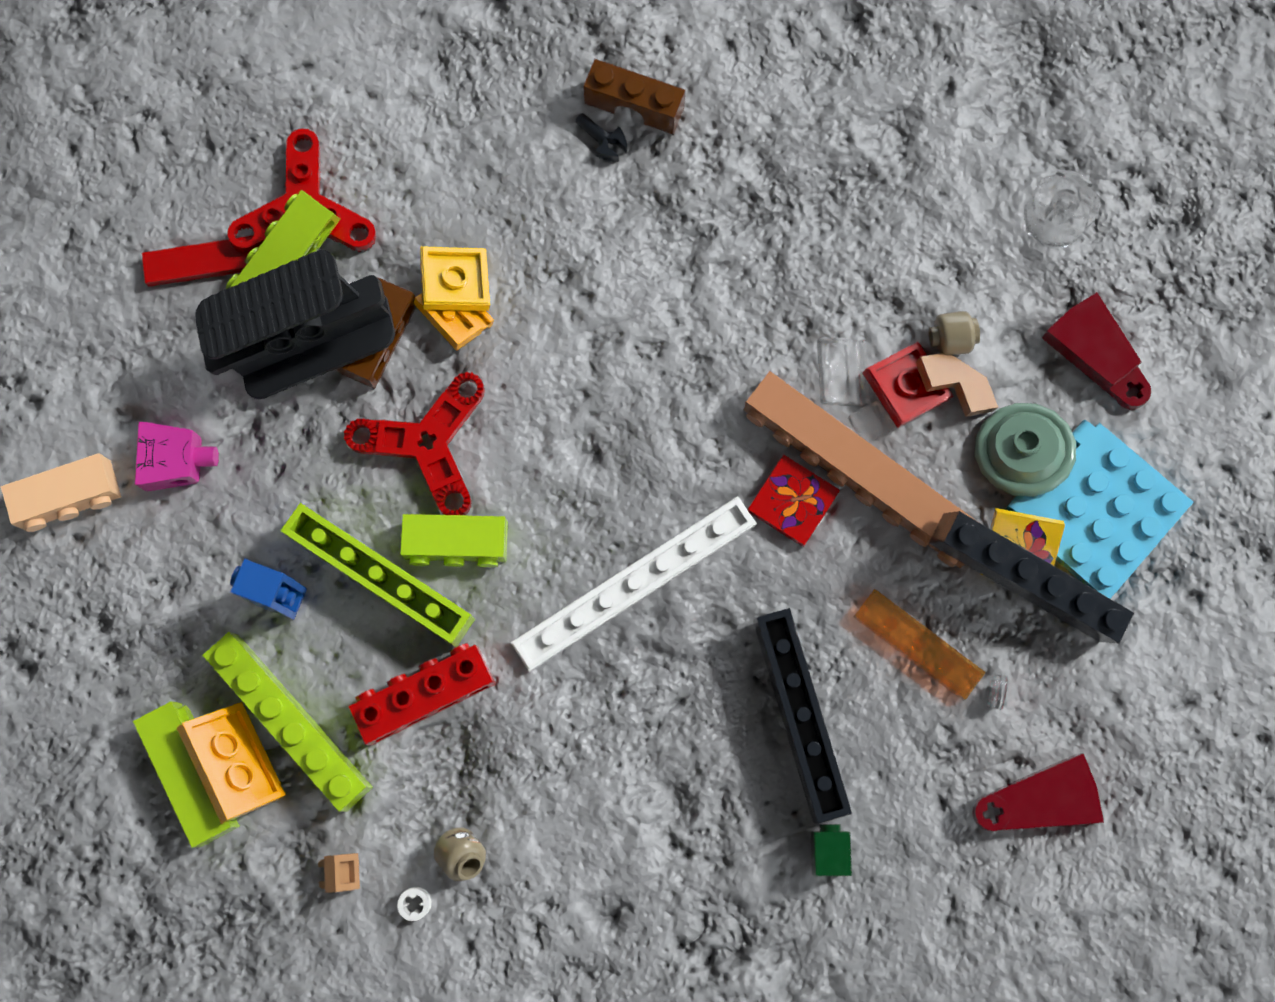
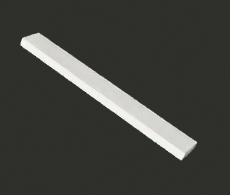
M737 496L512 641L511 644L527 670L531 672L755 527L757 523Z

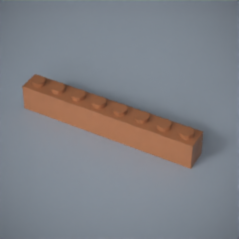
M768 372L745 403L744 411L747 412L746 417L758 427H763L764 425L773 431V437L779 443L786 447L792 445L801 452L800 456L805 462L814 467L819 465L829 472L827 476L830 480L843 487L846 485L856 492L854 495L860 502L869 507L872 505L883 512L882 517L896 527L899 525L903 526L911 532L909 536L916 543L923 547L929 545L938 552L937 557L948 566L954 567L956 565L961 568L965 565L930 545L929 541L944 513L960 511L971 517L774 373Z

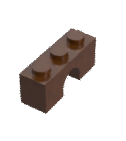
M594 59L583 86L584 103L586 105L612 114L615 113L618 106L633 109L643 117L644 125L673 135L685 106V89L598 59Z

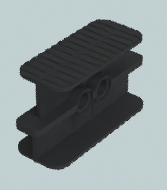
M325 250L309 253L297 260L288 262L257 277L241 282L236 286L203 299L195 312L197 334L206 370L213 375H219L231 369L235 370L243 376L247 394L258 400L265 399L349 363L351 364L359 359L380 352L390 346L395 337L392 314L388 299L384 295L381 281L376 276L369 275L348 283L339 275L334 256Z

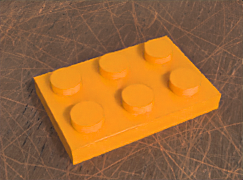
M242 702L183 722L176 728L221 824L280 800L286 795Z

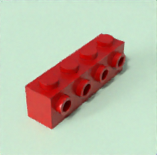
M468 643L459 645L449 651L450 657L438 662L437 658H434L419 665L418 669L420 672L409 677L405 673L388 680L386 682L388 687L377 693L374 689H370L355 697L357 702L348 707L365 744L372 746L496 685L477 645L470 647Z

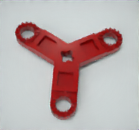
M303 128L290 133L286 141V194L236 219L230 224L227 232L231 245L237 251L250 252L255 247H260L266 239L265 232L272 222L279 221L286 212L284 207L289 198L294 194L298 195L303 190L340 218V221L329 234V239L358 252L367 251L368 248L375 244L376 240L375 227L370 220L320 195L319 140L313 131ZM301 139L303 141L304 139L306 141L309 140L312 143V147L305 152L297 151L294 148L297 141L300 142ZM363 227L369 233L364 240L356 241L350 237L351 231H354V228ZM242 228L243 230L250 228L254 231L252 239L246 242L237 240L236 234Z
M472 372L460 373L457 377H454V380L445 392L443 391L420 423L358 418L354 421L352 420L344 430L345 442L356 453L417 459L440 512L443 515H466L470 511L472 500L448 444L482 401L485 394L484 384L480 377ZM464 382L475 383L477 386L476 394H473L474 396H470V398L462 397L458 392L461 384ZM359 428H367L371 434L368 442L361 445L356 444L353 441L354 432ZM426 434L430 438H437V440L432 442L433 448L427 450L425 446L419 447V444L423 442L422 436ZM452 493H458L464 499L462 507L455 511L447 509L445 506L447 496Z

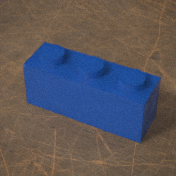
M247 559L243 560L241 566L238 565L235 568L230 580V585L232 586L231 593L256 606L293 620L307 591L305 586L286 574Z

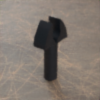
M580 113L576 117V124L599 142V147L595 150L596 157L606 161L619 162V155L608 147V143L619 145L627 153V141L619 126L614 132H606L585 113Z

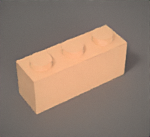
M100 453L0 486L11 524L27 532L41 530L47 526L46 523L56 519L65 521L79 516L80 511L89 508L97 510L108 507L112 504V500L121 498L111 460Z

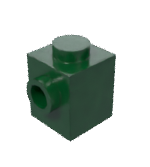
M819 824L820 831H811L812 875L852 876L850 832L841 831V824Z

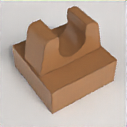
M358 853L324 856V859L318 862V867H324L325 881H319V887L325 889V893L360 889Z

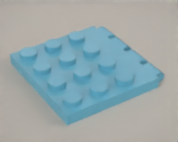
M1083 420L1072 432L1076 440V462L1069 477L1053 491L1035 497L1016 496L1009 503L1007 509L1009 511L1064 521L1065 528L1056 561L1082 583L1111 599L1193 504V501L1101 423L1093 426L1090 422Z

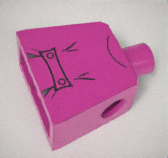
M139 422L135 485L144 491H156L196 484L200 480V467H216L218 465V448L216 446L201 447V437L190 429Z

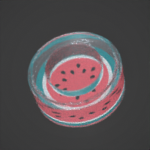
M992 675L987 701L989 708L1003 709L1007 694L1008 676Z

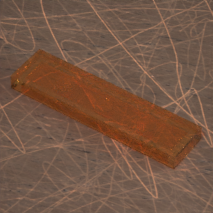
M876 589L870 593L853 616L963 701L968 698L986 673Z

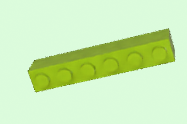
M302 503L297 506L280 530L290 539L454 647L459 645L476 620L470 613Z
M232 632L226 633L202 655L339 812L350 810L373 788L239 635Z

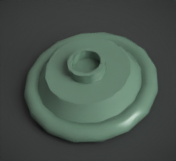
M1014 403L999 408L984 420L975 437V458L981 473L995 488L1013 496L1035 497L1053 491L1069 477L1076 462V440L1069 424L1055 411L1036 403Z

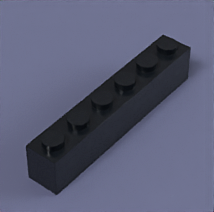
M960 511L944 513L929 541L930 545L1098 642L1120 644L1134 615V612Z
M788 608L756 617L753 623L812 821L819 824L852 814L791 610Z

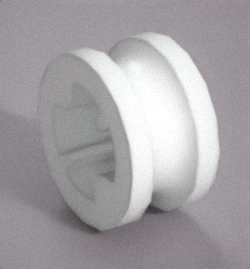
M412 887L403 892L399 897L398 911L404 919L417 921L428 914L431 909L432 900L427 890L421 887ZM418 895L423 900L419 904L423 905V909L421 912L416 909L411 913L406 908L410 904L406 902L408 896L413 899Z

